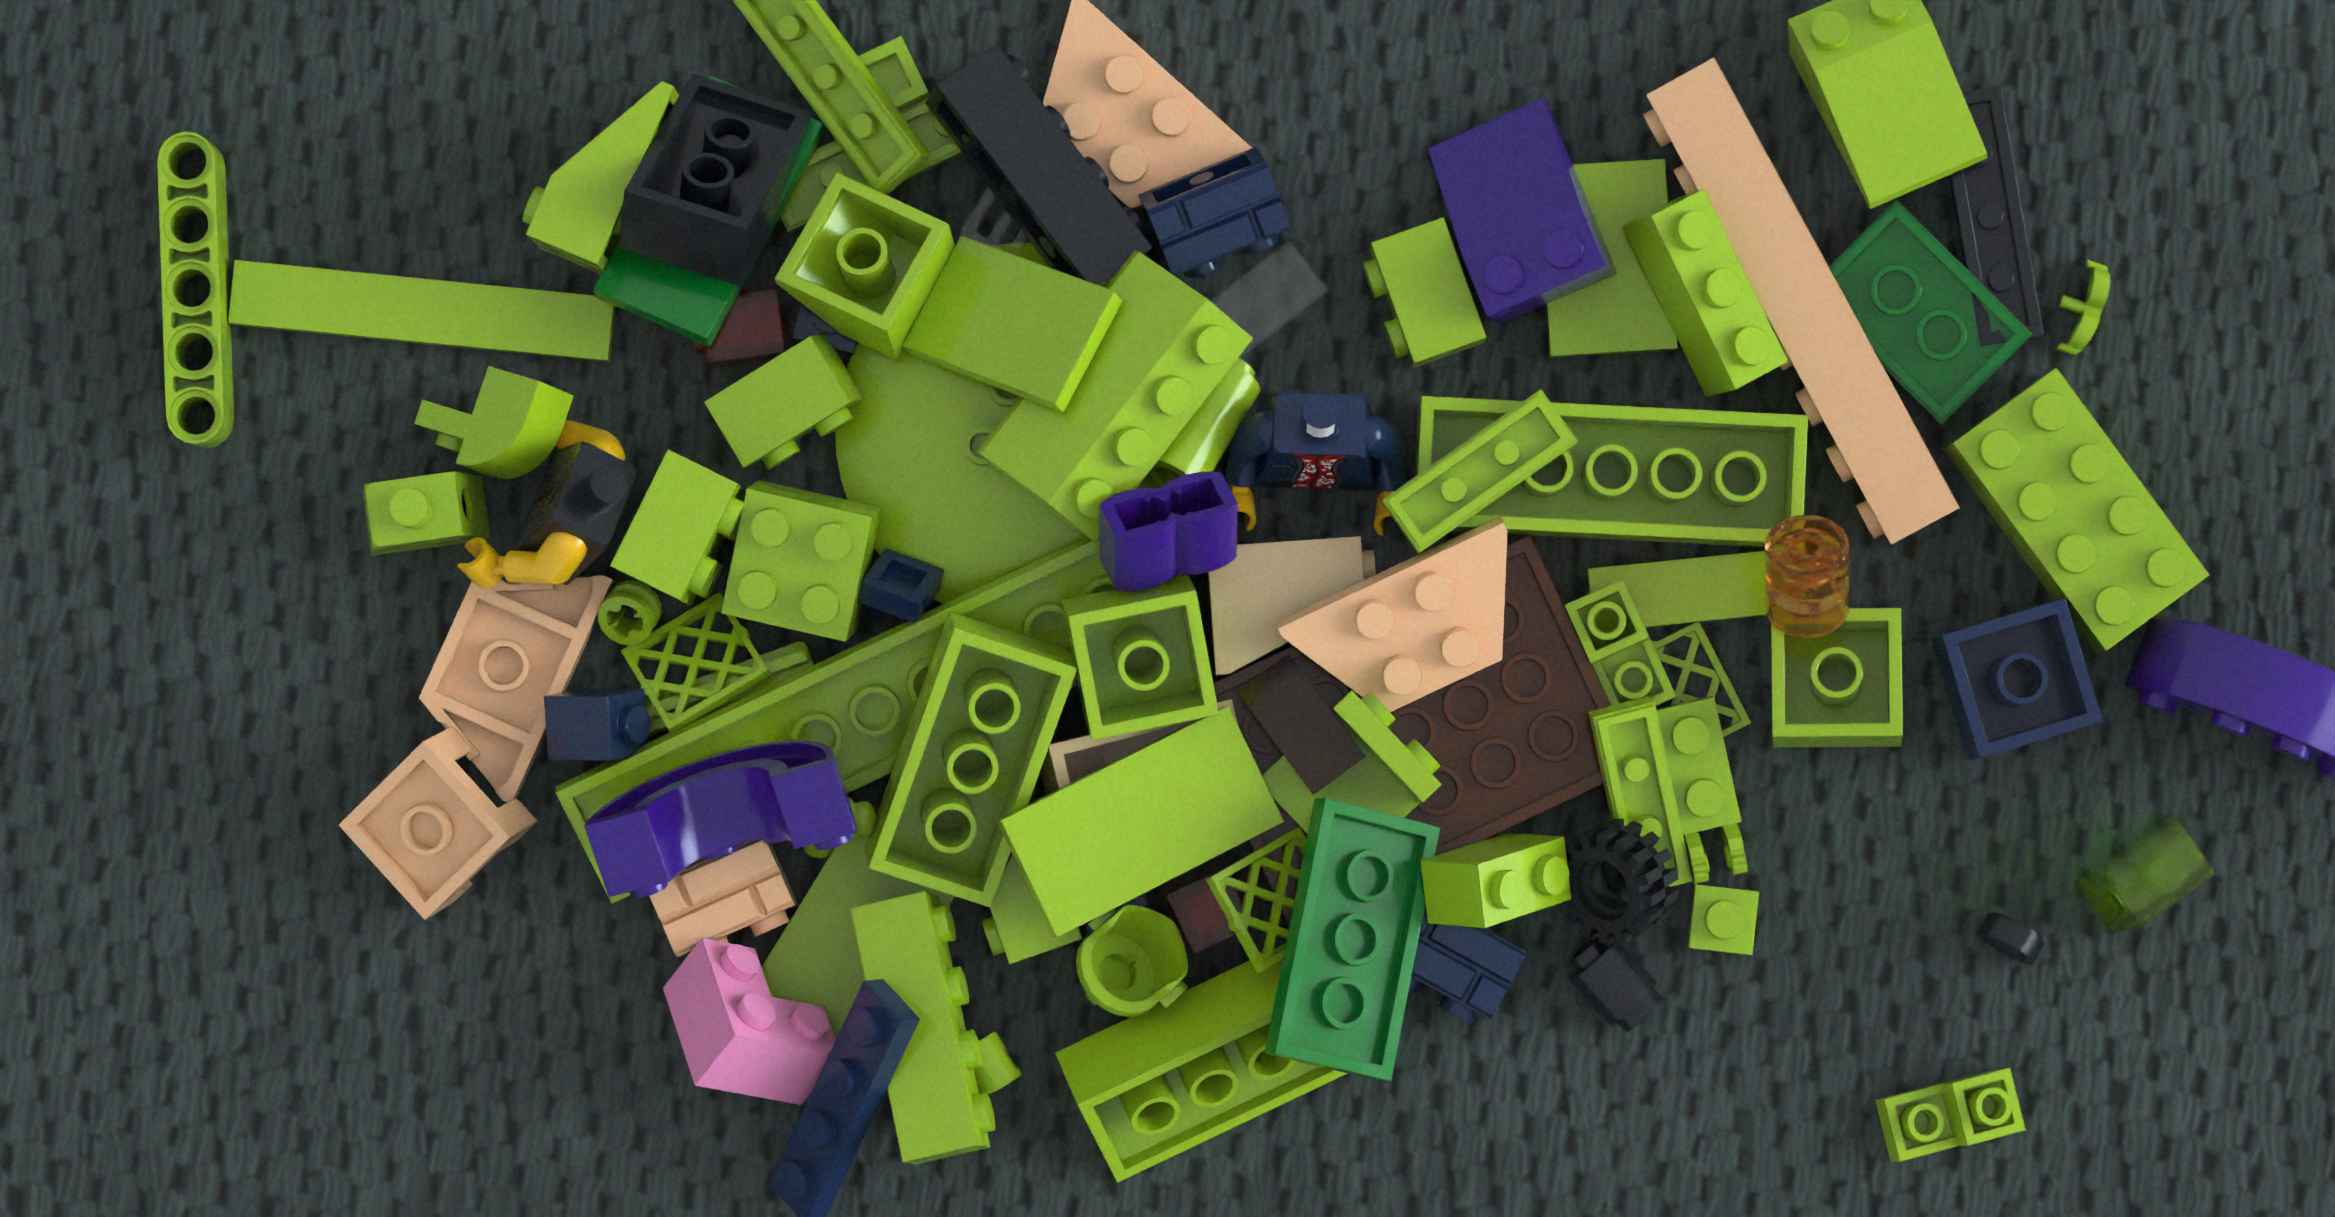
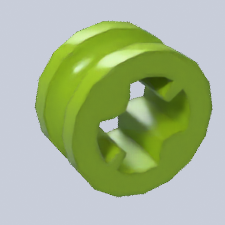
M622 581L611 588L607 598L602 602L598 610V623L602 631L611 640L619 644L629 646L641 644L648 639L653 628L658 623L662 615V604L658 595L649 586L638 581ZM623 605L636 610L633 617L638 618L637 621L630 620L624 616L626 608H622Z

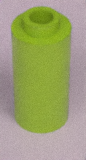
M1238 358L1148 473L1155 482L1163 487L1168 482L1187 474L1214 471L1238 426L1244 420L1260 393V386L1254 378L1255 372L1248 363Z

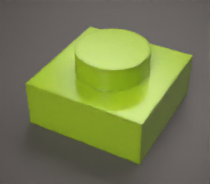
M902 36L858 56L898 111L930 96Z
M1693 884L1687 948L1753 955L1759 891Z

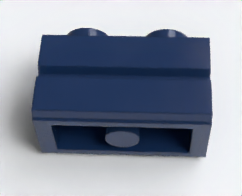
M1256 147L1138 195L1164 263L1169 272L1174 276L1182 273L1187 278L1206 275L1220 265L1219 258L1241 249L1246 254L1267 250L1278 242V234L1291 229L1269 168Z
M1425 904L1409 990L1416 993L1422 982L1443 994L1438 1004L1442 1009L1470 1024L1474 1021L1477 1013L1491 1020L1525 959L1527 952L1485 928L1428 924Z

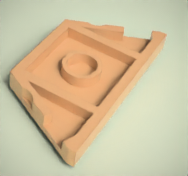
M1071 0L1043 104L1045 107L1048 105L1054 107L1062 115L1070 129V140L1083 157L1089 156L1101 166L1109 181L1108 190L1125 207L1133 211L1142 208L1139 194L1252 149L1250 145L1088 0Z
M1501 516L1282 618L1276 621L1279 633L1282 638L1361 697L1371 692L1389 712L1502 660L1508 533Z
M607 576L576 577L567 586L562 583L555 585L500 580L494 586L486 589L479 588L471 581L419 699L435 719L441 722L445 729L452 726L471 747V752L466 757L476 765L494 787L497 795L505 802H509L514 798L517 799L546 735L544 696L565 692L598 620V610L615 580Z

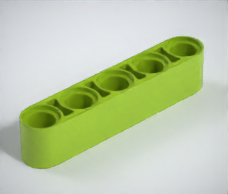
M185 131L176 133L164 141L159 150L157 160L165 406L168 427L174 436L194 447L207 449L216 447L224 442L230 435L234 423L231 325L228 323L230 284L226 168L223 156L216 146L197 133ZM193 149L203 150L206 156V166L203 172L194 179H181L178 172V163L182 155ZM195 212L205 213L209 223L205 236L198 242L184 243L181 239L180 227L185 217ZM193 276H206L211 286L210 295L207 300L199 306H186L182 297L185 283ZM206 338L212 345V359L203 369L191 371L185 364V350L194 340ZM210 402L215 412L214 423L205 433L192 434L187 427V413L196 403Z

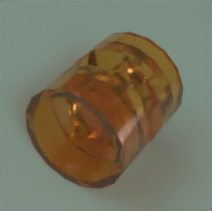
M1797 515L1782 520L1775 525L1765 539L1767 617L1772 625L1784 634L1799 638H1817L1832 633L1844 623L1849 614L1848 536L1842 527L1832 520L1816 515Z

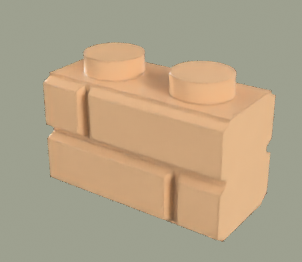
M762 839L740 844L739 848L729 855L717 859L704 860L678 872L670 882H667L666 888L649 896L676 957H682L690 953L701 938L729 943L727 936L749 926L754 937L760 936L789 923L790 921L785 910L798 905L772 844H765Z

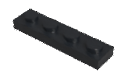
M2001 85L1964 91L1962 94L1987 151V159L1948 175L1963 263L2033 333L2028 340L2042 338L2044 332ZM1972 293L1980 347L2007 342V339L2000 330L1991 332L1989 315L1977 297Z

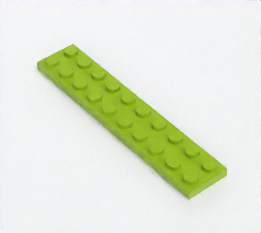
M1085 537L924 613L917 622L906 621L697 719L671 734L668 733L642 745L629 757L608 761L557 785L555 793L606 894L608 895L584 825L594 813L614 798L665 772L712 755L747 746L777 741L809 740L823 743L831 748L846 793L892 773L949 611L1071 651L1061 600L1115 589L1100 561L1099 537L1095 542ZM1076 674L1072 682L1071 688L1078 686ZM701 858V859H699V860L693 862L692 864H690V865L687 866L686 868H689V867H691V866H693V865H695V864H698V863L704 861L705 859ZM630 893L612 896L609 899L613 904L630 896Z

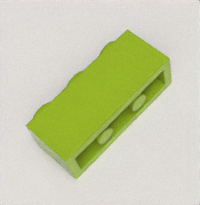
M1704 189L1675 198L1623 225V229L1706 397L1736 390L1788 362Z

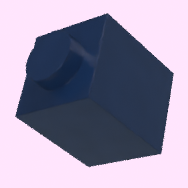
M579 688L544 696L548 760L613 761L631 756L642 745L648 743L650 720L645 707L644 688Z

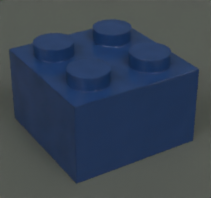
M2066 598L1931 638L1968 760L1981 759L2103 722Z

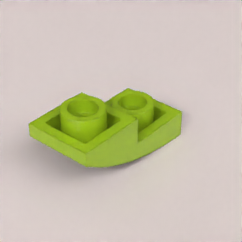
M1624 579L1565 605L1611 706L1650 696L1655 701L1657 707L1677 698Z
M2010 1068L1980 1073L1875 1099L1891 1162H1901L1957 1146H1969L2026 1130Z

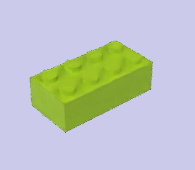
M2057 368L2044 374L1943 448L1946 455L2053 600L2057 601L2066 598L2074 628L2093 654L2107 651L2210 576Z
M949 611L876 815L875 829L869 834L864 848L868 869L991 908L1011 853L996 820L1028 805L1077 671L1071 651Z

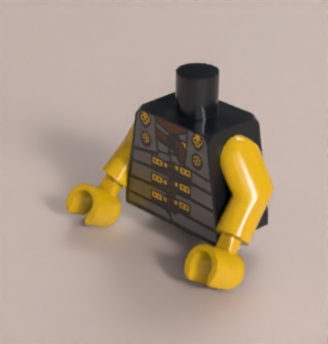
M572 420L565 421L559 440L555 445L559 450L554 452L514 549L508 551L505 556H501L485 539L476 537L470 539L465 544V548L476 559L469 563H458L457 567L474 584L483 589L494 586L503 576L508 582L555 585L562 583L566 586L570 584L607 548L638 476V470L624 462L626 458L619 440L613 434Z

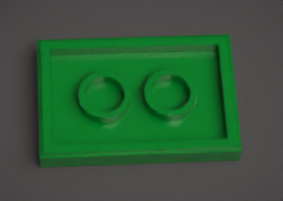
M1895 200L1829 266L1883 367L1941 425L2033 335L1898 200ZM1972 293L1977 297L1989 315L1991 332L2000 330L2007 342L1980 347Z

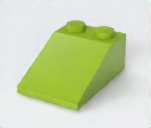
M1832 0L1787 20L1791 58L1870 209L1987 159L1985 146L1932 19L1921 0Z
M661 81L551 175L545 189L539 186L534 189L526 205L523 222L530 224L526 235L541 250L602 274L620 241L624 190L679 97L674 86Z

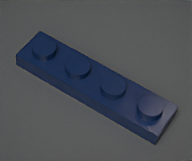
M883 979L863 981L769 1182V1185L798 1217L827 1216L919 1023L920 1018Z

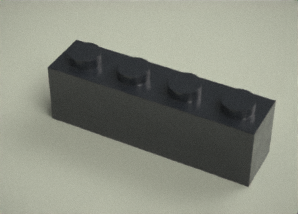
M996 43L939 83L925 104L1049 267L1106 287L1134 250L1144 255L1150 251L1152 246L1147 241V229L1139 216L1128 207L1122 208L1108 190L1109 181L1101 166L1089 156L1083 157L1070 140V129L1062 115L1052 106L1048 105L1045 107L1031 89L1032 81L1024 65L1015 56H1006Z

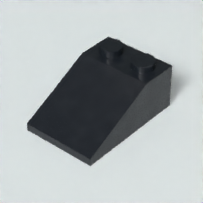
M692 74L624 190L619 248L741 286L763 246L810 125L812 111Z

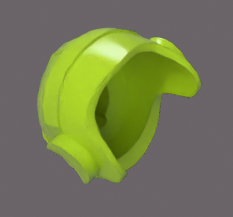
M1126 905L1120 909L1114 908L1093 919L1088 924L1094 931L1080 944L1077 950L1076 967L1080 983L1085 991L1084 995L1093 1005H1098L1106 1011L1119 1016H1139L1150 1010L1158 1002L1167 1008L1188 988L1182 981L1188 972L1185 946L1176 924L1165 915L1146 907Z

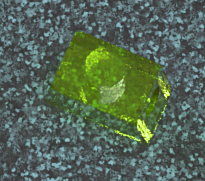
M2172 813L2078 878L2074 883L2109 933L2114 934L2140 927L2216 873L2179 819ZM2109 890H2110V891L2117 897V899L2120 901V903H2121L2123 909H2121V908L2117 905V903L2113 900L2112 896L2110 895Z

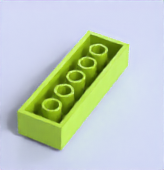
M1421 396L1418 402L1415 477L1523 401ZM1551 402L1578 443L1451 531L1467 532L1501 516L1508 531L1507 534L1795 548L1803 544L1808 415Z

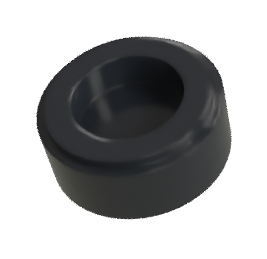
M1996 912L1986 915L1976 933L1977 937L1987 945L2016 961L2028 965L2035 963L2044 946L2043 938L2037 932L2011 917Z

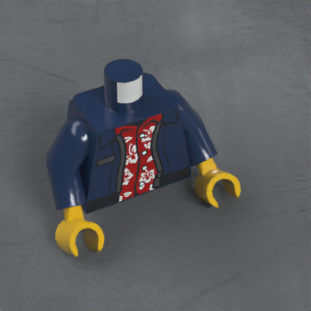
M1281 392L1274 394L1265 411L1243 420L1231 440L1225 480L1230 484L1228 486L1238 503L1237 512L1245 513V531H1251L1256 524L1254 495L1251 489H1249V487L1254 485L1255 487L1376 490L1377 487V489L1383 492L1377 497L1374 528L1379 535H1383L1385 518L1391 515L1381 501L1407 483L1405 445L1400 429L1381 416L1373 415L1367 397L1359 394H1328L1324 392Z

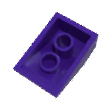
M1544 97L1428 148L1464 262L1488 318L1500 324L1617 274L1549 105Z

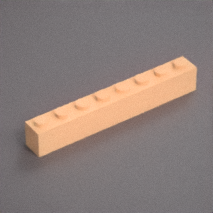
M1713 57L1648 93L1646 96L1653 109L1643 114L1660 147L1670 142L1673 143L1683 162V165L1673 171L1686 195L1701 189L1705 190L1788 360L1787 363L1780 366L1782 371L1791 366H1794L1805 386L1804 389L1795 393L1805 414L1808 415V419L1813 427L1824 421L1836 443L1825 449L1843 483L1855 478L1866 498L1865 501L1857 504L1856 507L1873 538L1875 539L1885 534L1892 545L1959 509L1960 506L1885 368L1874 352L1861 324L1830 271L1825 258L1716 59Z

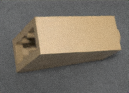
M1361 536L1237 545V557L1233 561L1219 569L1208 572L1215 677L1229 676L1288 644L1289 642L1281 637L1276 621L1376 575L1374 550L1362 551Z

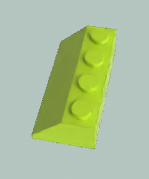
M1134 250L1105 287L1115 291L1123 302L1064 413L1020 396L977 451L979 455L1069 529L1094 542L1099 537V505L1115 494L1136 489L1253 339L1206 297L1137 250Z
M1286 943L1273 949L1272 955L1284 949ZM1283 960L1260 973L1256 972L1251 961H1247L1184 991L1167 1008L1159 1003L1139 1016H1131L1055 1053L1076 1103L1117 1183L1348 1074L1265 1054Z

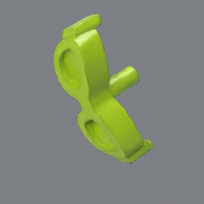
M2088 259L2085 261V266L2091 270L2085 302L2063 295L2059 303V307L2081 314L2067 343L2061 342L2055 349L2073 356L2081 352L2094 335L2110 289L2108 267Z

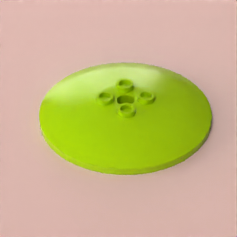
M1011 243L991 246L1049 267L1032 243ZM858 342L855 352L848 363L847 370L864 399L848 408L853 419L835 430L836 457L847 500L883 508L874 548L879 555L887 548L943 569L944 574L941 588L934 600L945 604L1085 538L1069 529L977 453L1020 396L912 356L904 348L898 359L895 360ZM1147 474L1137 488L1161 489L1162 486Z

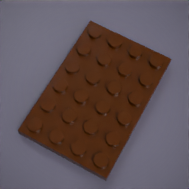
M1530 535L1507 546L1502 660L1390 712L1396 719L1388 727L1391 732L1405 746L1413 739H1416L1441 766L1432 775L1442 785L1405 817L1406 819L1440 827L1435 855L1480 842L1604 784L1588 712L1611 705ZM1294 646L1213 683L1217 702L1232 699L1238 726L1262 776L1283 754L1236 691L1287 654L1290 655L1330 709L1352 690ZM1353 691L1360 699L1363 698V697H1361L1359 694H1357L1355 691ZM1276 801V806L1284 822L1250 839L1249 841L1254 852L1299 827ZM1301 828V830L1303 831V833H1304V835H1305V837H1306V839H1307V835H1308V834ZM1285 844L1263 857L1281 863ZM1294 847L1290 867L1301 870L1303 856L1299 849ZM1262 867L1271 889L1275 893L1279 873ZM1288 876L1285 897L1295 900L1298 879ZM1282 906V912L1290 926L1293 909Z

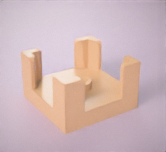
M452 726L423 741L339 824L342 830L424 920L457 900L473 884L470 881L472 877L498 852L519 840L538 821L515 798L497 808L456 763L457 760L471 752V747Z

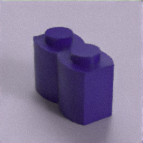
M1210 471L1187 474L1168 482L1161 489L1137 488L1111 496L1099 505L1100 561L1115 590L1137 591L1148 589L1166 582L1175 574L1191 575L1214 571L1229 564L1237 557L1238 503L1222 473Z

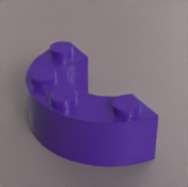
M2155 615L2150 619L2125 683L2126 687L2141 692L2138 703L2168 715H2174L2177 706L2183 709L2213 715L2210 722L2211 725L2242 737H2247L2250 729L2256 730L2274 738L2270 746L2272 749L2300 760L2308 761V758L2319 761L2316 772L2335 780V671L2267 644L2205 624L2166 615Z
M809 740L777 741L747 746L680 766L649 779L614 798L594 813L584 825L608 896L612 897L629 892L632 898L647 897L660 892L667 887V882H670L679 871L701 858L712 860L724 857L736 851L741 843L762 839L765 844H774L789 840L792 842L794 849L814 844L816 850H828L845 844L852 838V834L857 832V823L833 751L823 743Z

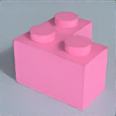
M701 938L663 987L694 1085L802 1105L811 1094L836 1041L825 1007L772 997L755 948Z

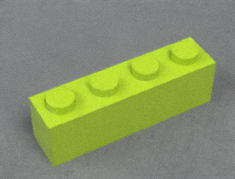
M921 891L850 908L865 981L883 979L920 1018L887 1088L902 1162L921 1164L990 1148L987 1132L995 1131V1116L988 1094H979L974 1069L982 1067V1054L975 1031L973 1029L966 1030L961 1005L969 1003V992L962 968L960 966L953 967L948 942L956 940V930L949 905L947 903L940 904L937 895Z

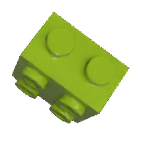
M1352 690L1331 710L1366 757L1314 795H1312L1284 755L1263 775L1273 799L1307 834L1315 798H1330L1405 818L1419 803H1423L1442 785L1432 775L1441 766L1416 739H1413L1405 746L1391 732L1388 727L1396 719L1371 692H1368L1360 699Z

